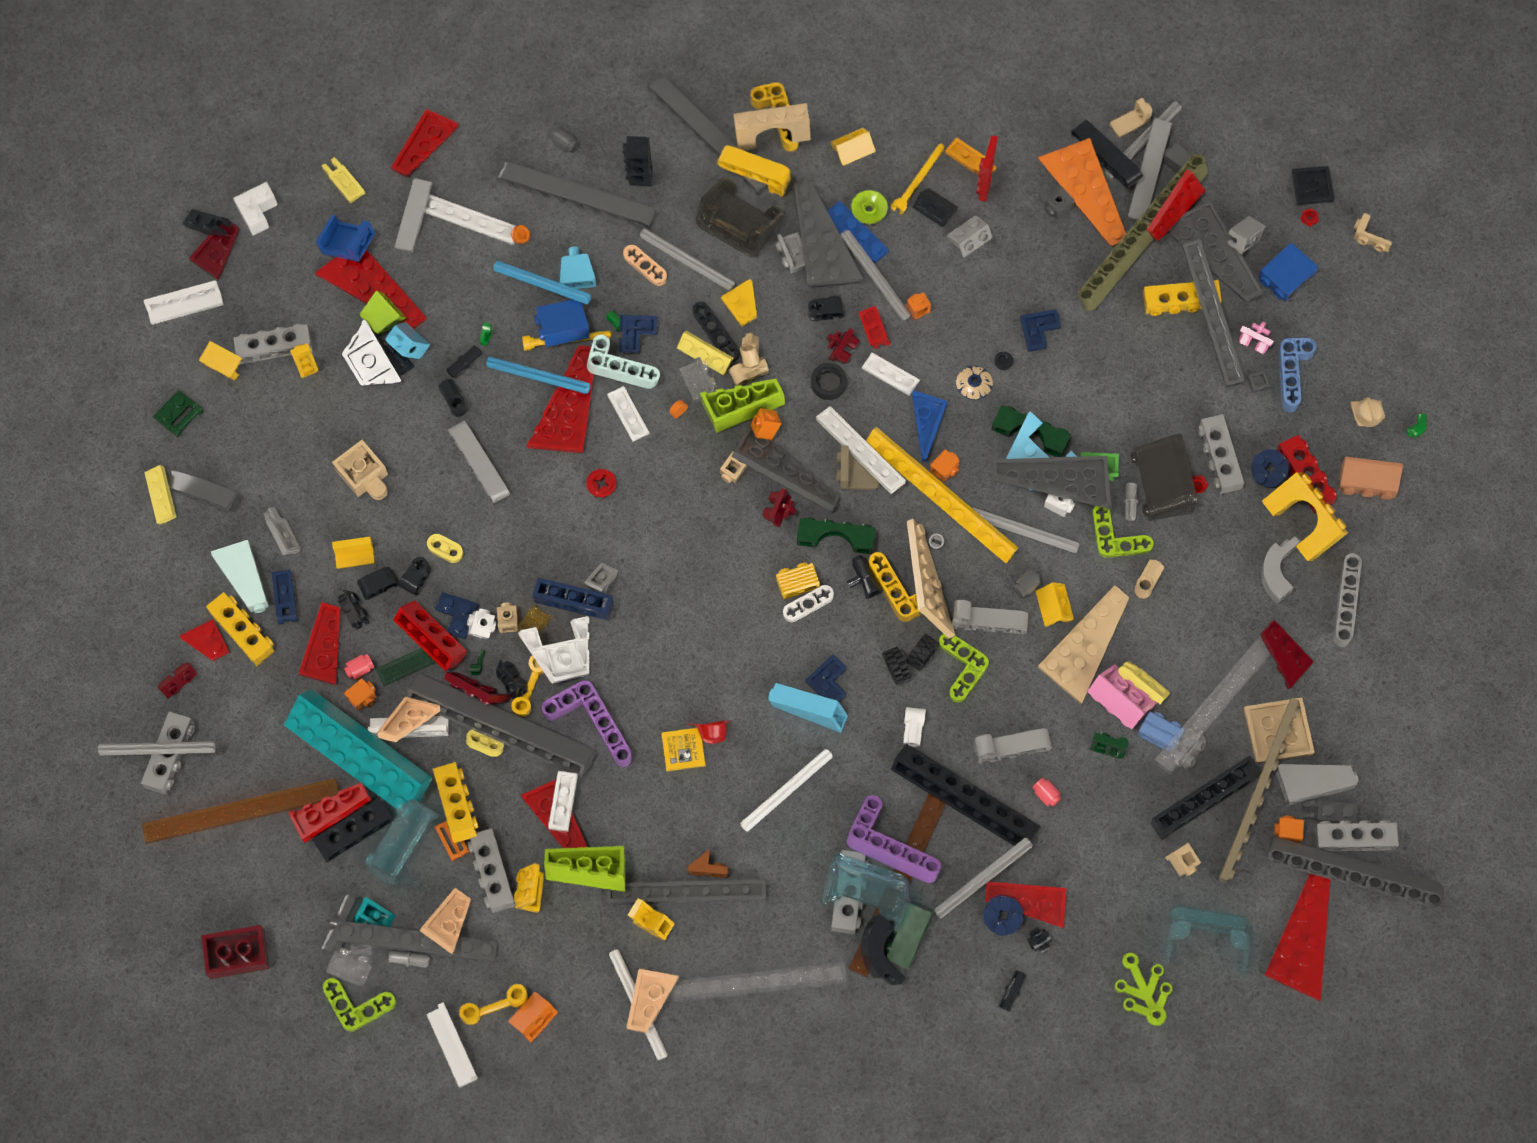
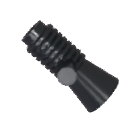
M862 555L854 557L852 559V566L857 576L847 581L849 587L852 588L862 583L866 599L881 594L883 589L875 580L866 558H863Z

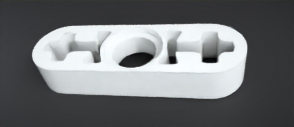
M823 585L787 604L783 609L785 620L795 622L830 603L834 597L833 589L828 585ZM822 591L830 592L828 594L829 598L821 597L819 598L820 603L817 604V599L813 595H816L818 598L822 595ZM808 599L814 602V606L809 609L803 606V602ZM797 604H800V608H801V610L803 611L802 613L800 612V609H799L798 611L795 612V616H794V617H793L792 615H789V616L787 615V614L789 613V612H788L789 609H791L792 611H794V610L798 609Z

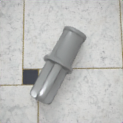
M1127 483L1125 485L1126 496L1123 500L1125 504V519L1127 521H1134L1136 519V506L1139 503L1137 500L1138 485L1136 483Z
M391 950L389 953V963L405 964L406 967L412 965L426 968L429 965V956L413 954L410 951L406 953Z

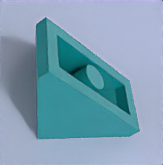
M364 897L356 913L354 923L390 927L396 915Z

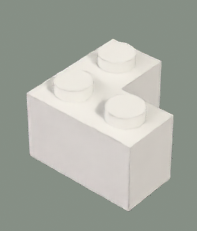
M267 182L233 198L252 235L269 228L263 212L277 206V202Z

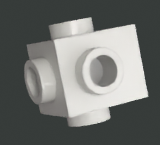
M485 609L474 611L467 620V625L469 626L467 634L488 639L490 632H494L496 626L495 616L490 615V611Z

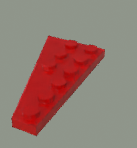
M367 249L359 262L335 257L315 272L316 276L365 304L369 302L376 291L383 292L406 317L400 323L406 322L413 329L427 320L426 316Z
M579 345L569 363L567 371L563 375L588 382L591 386L589 393L585 394L558 386L543 413L542 419L536 426L531 440L527 443V448L573 453L584 452L594 374L590 373L587 369V361L592 346Z
M1309 874L1264 976L1320 1002L1330 879Z

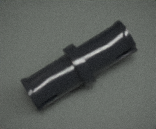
M472 346L469 351L463 356L460 355L458 360L446 369L447 373L452 378H455L465 368L468 369L470 367V364L482 354L476 346Z
M1017 970L1014 971L1015 973L1009 985L1005 987L1004 990L1006 992L998 1005L999 1008L1010 1012L1016 996L1020 995L1019 990L1027 976Z

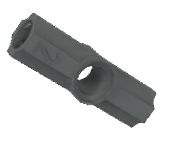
M350 895L345 896L338 914H335L330 922V931L321 948L322 951L338 957L344 944L342 942H335L338 920L354 922L356 913L362 903L361 900Z

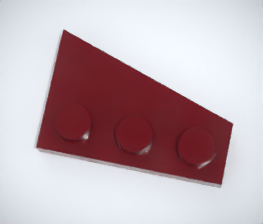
M233 223L230 227L220 225L221 228L225 229L226 234L224 236L209 234L189 257L191 262L217 280L221 276L240 231L239 227Z
M1273 620L1260 633V636L1269 654L1273 656L1278 672L1282 673L1286 681L1284 683L1286 688L1290 689L1314 661Z
M446 672L444 680L450 682V686L465 690V694L480 698L479 701L484 704L509 702L512 698L508 693H496L497 688L492 686L478 685V680L459 672Z

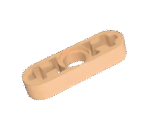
M629 245L624 249V259L656 286L666 283V271L635 245ZM635 251V256L638 258V261H636V258L634 256L628 257V252ZM643 262H648L651 266L644 270L640 265ZM653 269L657 275L662 274V279H655V274L652 272Z

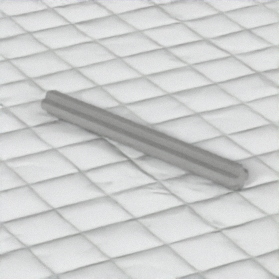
M1173 102L1158 119L1169 122L1181 110V105L1178 102ZM1152 125L1124 152L1130 160L1147 145ZM1108 170L1105 171L1104 175L1108 179L1114 178Z
M647 228L641 231L640 237L728 291L733 289L735 282Z
M845 230L841 234L843 241L901 320H907L911 313L849 230Z
M973 507L978 514L993 526L1073 553H1077L1079 549V542Z
M213 741L98 745L99 755L214 753L216 749Z
M1024 838L934 909L936 915L939 918H943L1031 849L1033 845L1029 839Z

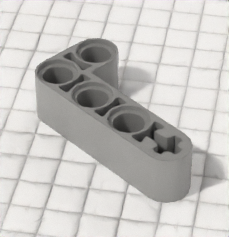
M954 601L952 619L954 629L961 627L964 630L984 629L983 631L989 632L999 630L1003 631V633H1027V612L971 607L972 603L970 601Z
M1047 728L992 738V735L986 734L974 739V749L978 764H982L985 761H999L1005 757H1019L1020 754L1024 753L1029 755L1052 749Z

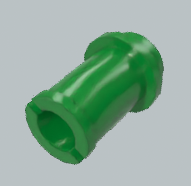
M612 310L607 314L606 320L619 333L620 316Z

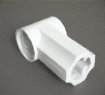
M906 707L903 745L908 744L911 747H920L926 709Z

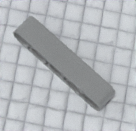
M462 421L448 429L450 436H453L456 446L462 451L466 462L472 467L478 481H481L486 494L492 499V503L495 504L509 496L510 493L467 423Z
M1355 553L1348 554L1341 567L1333 641L1339 647L1348 646L1354 634L1362 565L1360 556ZM1347 562H1353L1356 567H1350ZM1345 580H1351L1354 585H1348ZM1343 598H1349L1352 603H1346ZM1341 616H1347L1350 621H1343ZM1339 634H1345L1348 639H1341Z

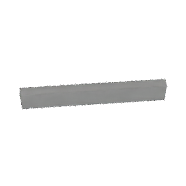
M1158 118L1153 120L1140 168L1143 177L1136 182L1127 216L1129 220L1137 222L1151 204L1172 125L1171 122Z

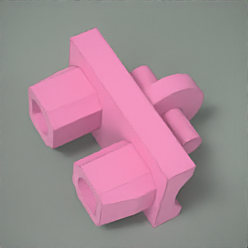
M1264 321L1261 325L1253 323L1251 328L1257 330V333L1244 326L1240 330L1242 334L1239 343L1248 347L1252 338L1259 341L1254 351L1260 352L1262 355H1264L1269 347H1272L1274 342L1261 335L1262 333L1267 336L1270 334V330L1265 328L1266 322Z

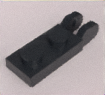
M191 209L183 225L186 228L207 234L224 236L226 231L220 225L230 227L232 222L222 216Z

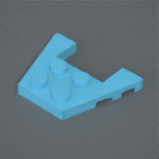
M1031 411L1027 414L1006 459L1049 458L1029 438L1042 425V422ZM1070 451L1065 457L1077 456L1072 451Z

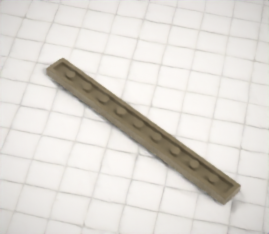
M1291 698L1287 705L1218 878L1219 881L1224 883L1228 879L1232 880L1236 871L1233 868L1235 861L1239 862L1243 850H1240L1242 843H1247L1250 836L1248 828L1250 825H1254L1257 814H1255L1257 806L1261 807L1265 796H1262L1264 788H1269L1272 778H1269L1271 770L1275 772L1279 763L1276 760L1278 753L1282 754L1286 745L1283 742L1285 735L1289 736L1293 725L1290 724L1293 717L1296 718L1299 713L1300 707L1297 706L1299 700Z

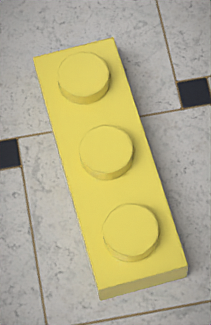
M688 331L683 332L677 349L722 375L727 373L733 357Z
M159 465L146 471L145 477L156 522L163 524L177 518L164 466Z

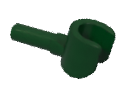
M481 650L477 664H470L471 675L481 674L479 671L482 670L485 650Z

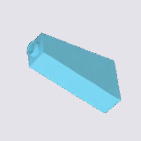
M775 683L774 688L769 692V702L773 707L841 733L848 717L839 701L778 683Z

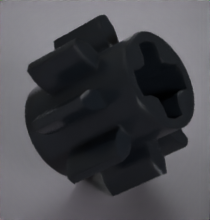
M1036 927L1029 932L1030 937L1027 941L1034 952L1040 950L1043 953L1050 949L1049 943L1052 942V939L1045 929L1040 931Z

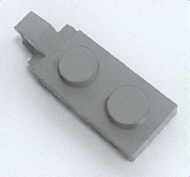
M269 507L264 513V517L282 554L290 555L300 552L301 547L286 518L280 517L275 507Z

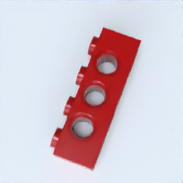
M1297 435L1280 443L1277 450L1288 458L1291 466L1290 474L1293 476L1296 472L1303 474L1304 471L1311 472L1312 476H1309L1312 480L1311 485L1322 490L1321 493L1324 496L1322 499L1326 504L1333 505L1337 494L1334 488L1330 487L1327 483L1326 474L1320 471L1317 466L1316 457L1310 454L1307 442L1300 435ZM1299 455L1303 460H1297L1294 456ZM1307 502L1313 513H1316V510L1313 507V505Z
M416 600L401 606L393 619L445 672L458 666L468 652Z

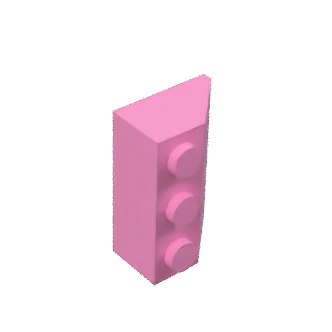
M1114 664L1097 677L1087 692L1095 701L1105 706L1109 713L1119 718L1123 725L1133 729L1158 702H1154L1143 690L1136 688L1130 679H1123L1118 673L1119 667Z

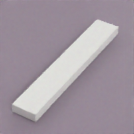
M429 195L425 213L514 245L515 242L511 238V230L515 225Z
M831 406L816 416V420L842 446H849V453L890 494L905 484V479Z

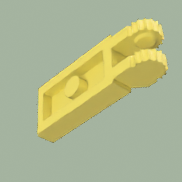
M335 157L331 159L332 164L337 168L335 171L332 172L326 164L322 165L329 179L350 204L365 194L364 189Z
M1129 661L1125 662L1118 670L1123 679H1130L1136 688L1143 690L1154 702L1161 704L1170 694L1160 683Z

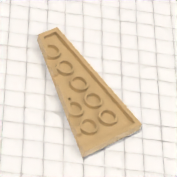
M914 519L907 521L918 610L948 638L955 636V632L941 589L942 585L938 579L925 536V529L922 524H918Z
M1115 585L1038 665L1041 671L1081 705L1129 600V597Z

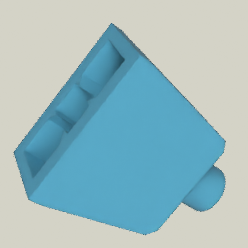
M570 247L568 249L569 256L561 258L560 283L575 289L596 287L595 275L588 254H580L579 247Z
M406 322L395 325L385 339L402 356L420 359L431 345Z

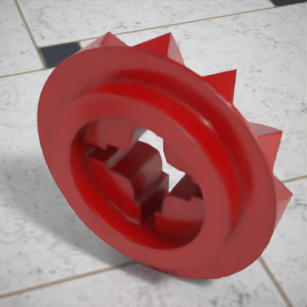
M597 469L589 474L586 486L589 493L594 495L595 498L611 496L612 492L616 490V477L611 471ZM603 479H605V484L607 486H602L599 489V485L596 482H601Z

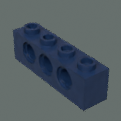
M542 578L537 579L533 592V599L537 604L608 621L614 604L612 595Z

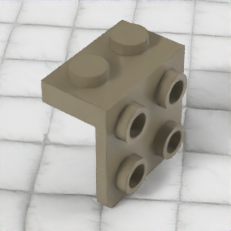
M841 446V452H837V464H841V470H837V481H841L840 489H878L879 482L849 453V446Z

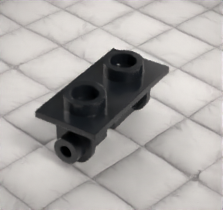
M385 339L382 341V348L400 377L415 367L408 357L402 356Z
M343 590L344 594L338 597V603L344 613H348L351 610V613L346 617L352 628L358 630L362 627V623L369 624L370 622L367 618L369 615L360 606L358 595L355 592Z
M499 660L496 675L504 684L506 692L510 694L513 700L517 697V694H526L528 690L521 677L514 678L518 677L519 673L513 663L509 661L503 663L502 660Z

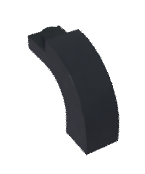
M881 914L874 915L866 925L861 939L863 962L874 978L884 976L883 979L888 984L900 985L906 978L887 961L884 954L885 941L895 927Z

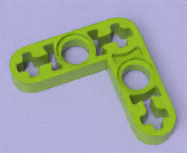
M1099 506L1094 507L1092 516L1097 549L1102 557L1110 558L1146 554L1152 550L1154 542L1147 535L1114 538L1110 509ZM1099 509H1102L1103 512H1106L1104 513V521L1100 522V514H1096L1099 511ZM1100 527H1107L1109 533L1101 535L1098 530ZM1108 539V547L1112 548L1109 550L1108 553L1104 549H1102L1104 548V540ZM1143 540L1149 543L1147 548L1140 545L1137 546V550H1134V541H1136V545L1142 544ZM1124 542L1129 543L1131 549L1123 551L1120 545Z
M943 633L939 639L940 648L967 665L949 692L951 700L960 703L966 699L984 674L989 660L986 655L957 636L951 637L953 645L956 646V643H959L955 652L952 651L954 646L950 644L944 645L945 641L943 639L947 640L948 637ZM961 648H966L969 651V655L961 657L958 651ZM974 653L976 654L974 655V658L976 660H984V666L980 665L979 667H977V662L972 659L971 662H969L968 660L971 659L972 654ZM966 674H972L975 679L973 682L967 683L963 677ZM961 684L965 686L961 693L963 696L955 697L954 690L958 691L961 688Z
M329 978L323 984L325 995L342 1026L347 1031H355L389 1012L396 1005L395 997L389 992H383L354 1009L341 983L337 979ZM330 983L338 985L335 989L339 996L335 997L331 990L327 991L330 988ZM384 997H387V999L391 998L392 1000L389 1001L390 1005L386 1006L383 1004L380 1006L381 1011L378 1012L374 1002L377 1001L379 1005L384 1002ZM339 1000L347 1001V1007L344 1010L337 1009L336 1004ZM366 1007L374 1008V1014L371 1017L364 1016L363 1011ZM350 1009H352V1012H349L352 1019L356 1018L354 1021L355 1025L352 1027L351 1025L346 1026L348 1019L345 1015L343 1017L340 1016L347 1013Z

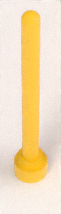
M941 143L936 147L902 197L894 200L891 204L892 210L895 211L898 208L901 210L899 214L905 212L907 201L945 149L944 144Z
M612 332L589 333V338L577 341L594 340L597 335H605L607 338H611ZM530 335L522 336L524 351L531 350L535 346L545 345L544 340H540V338L534 339Z

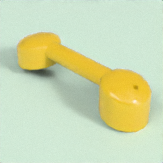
M533 655L529 659V667L532 673L527 684L528 691L522 697L515 698L511 704L513 713L519 717H526L530 714L532 709L529 701L538 676L544 673Z
M515 984L509 988L506 999L478 1008L475 1004L466 1003L460 1008L459 1015L464 1023L472 1025L477 1023L481 1016L510 1005L514 1008L521 1007L528 1000V994L523 985Z

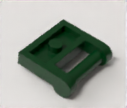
M178 390L156 412L153 418L178 438L181 435V431L197 414L200 415L203 409ZM190 407L192 410L176 426H173L172 424Z
M1095 732L1090 750L1121 759L1126 754L1125 749H1127L1129 741L1125 737L1115 739L1105 732Z

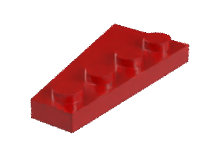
M426 109L391 166L392 171L408 178L459 127L458 123Z
M991 135L986 156L981 158L976 192V194H979V201L986 202L998 142L997 136Z
M359 783L339 791L336 796L324 797L321 799V802L313 805L309 803L304 805L303 809L299 811L292 810L288 814L301 839L306 843L372 799L364 785Z
M999 882L986 883L985 902H988L997 895L1012 896L1022 905L1023 915L1064 928L1066 888Z

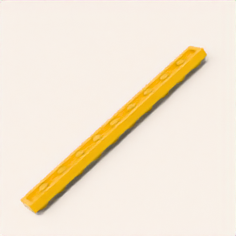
M878 427L872 430L866 442L878 454L1003 562L1008 563L1018 549L1014 543Z

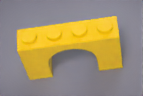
M1296 472L1262 502L1273 516H1280L1299 501H1307L1313 505L1318 515L1317 526L1296 547L1307 561H1314L1348 534L1345 529L1347 526L1342 519H1337L1334 515V508L1329 503L1326 504L1322 499L1324 497L1317 488L1314 489L1311 485L1312 480L1306 473Z

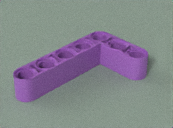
M580 681L543 702V715L550 721L556 720L583 705L615 763L620 767H626L631 763V751L591 682ZM585 688L590 689V692L586 695L580 693ZM566 698L573 699V702L570 704H565L563 701ZM594 704L600 706L596 711L590 710V707ZM549 707L556 708L554 713L546 712ZM601 721L609 722L606 727H601L599 724ZM611 737L618 738V741L614 744L608 742ZM621 753L628 755L624 760L618 759V755Z
M868 796L851 827L847 838V845L857 852L923 882H934L941 868L939 860L872 830L881 810L882 801L877 796Z

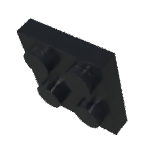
M1329 166L1292 169L1291 174L1297 205L1334 201Z

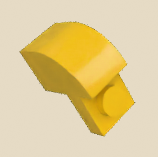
M637 899L628 913V916L636 926L664 941L675 924L665 914L653 910L641 899Z

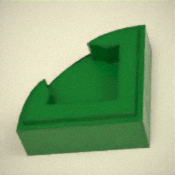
M484 322L480 338V345L487 347L493 332L490 323Z

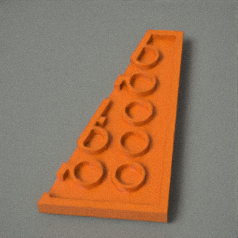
M1090 138L1038 157L1041 164L1045 166L1050 175L1059 183L1060 187H1063L1074 199V204L1083 212L1109 246H1116L1126 235Z

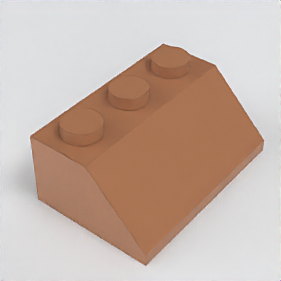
M1345 457L1339 471L1338 491H1342L1345 495L1358 493L1362 494L1363 497L1369 498L1374 495L1381 496V499L1391 500L1398 493L1403 464Z

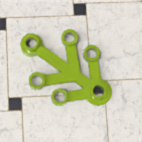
M1127 953L1122 959V964L1126 969H1130L1139 989L1127 985L1124 980H1118L1115 984V990L1118 993L1124 992L1144 1000L1147 1007L1136 1004L1132 998H1127L1123 1003V1007L1126 1011H1134L1146 1016L1147 1021L1151 1025L1160 1026L1166 1020V1012L1163 1008L1168 995L1172 992V985L1170 983H1163L1161 985V994L1155 1004L1152 996L1159 977L1163 975L1164 968L1159 964L1152 967V975L1147 986L1137 966L1139 962L1137 955ZM1132 957L1134 963H1128L1127 958ZM1159 968L1161 970V973L1156 974L1154 972V969ZM1122 983L1125 988L1120 990L1117 984ZM1167 986L1170 991L1164 992L1162 987ZM1126 1002H1132L1133 1007L1128 1008ZM1158 1012L1160 1014V1018H1154L1153 1013Z

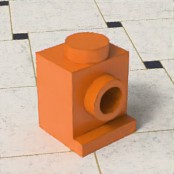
M922 292L912 295L907 300L905 307L911 313L913 320H916L930 313L931 303L925 293Z

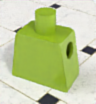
M376 291L360 313V316L368 322L372 331L374 330L377 334L381 335L406 318L392 301L380 291Z

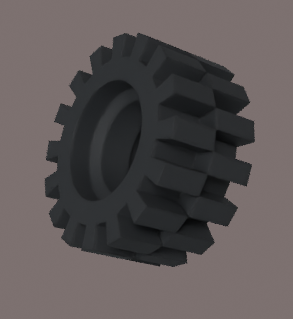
M925 634L917 642L916 646L913 647L914 649L910 652L906 662L918 671L922 670L937 651L939 642Z
M897 646L882 652L884 662L895 684L911 678L908 665Z

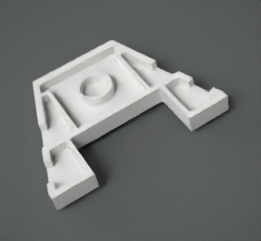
M588 616L573 619L570 622L575 635L573 640L542 646L537 627L518 632L520 638L551 683L580 678L589 674Z

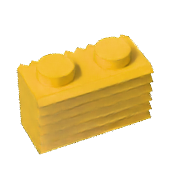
M800 563L797 565V568L791 570L784 568L776 574V581L783 600L820 587L813 563Z

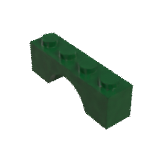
M1001 405L992 424V431L1010 437L1012 434L1020 431L1027 413L1022 414L1011 406ZM1041 420L1042 425L1034 433L1041 439L1044 453L1054 457H1062L1070 441L1071 434L1063 428L1053 427L1047 421Z
M811 517L800 518L797 546L816 548L822 539L828 536H840L850 543L854 553L872 555L876 527H872L869 524L853 525L851 522L835 523L829 519L818 521Z

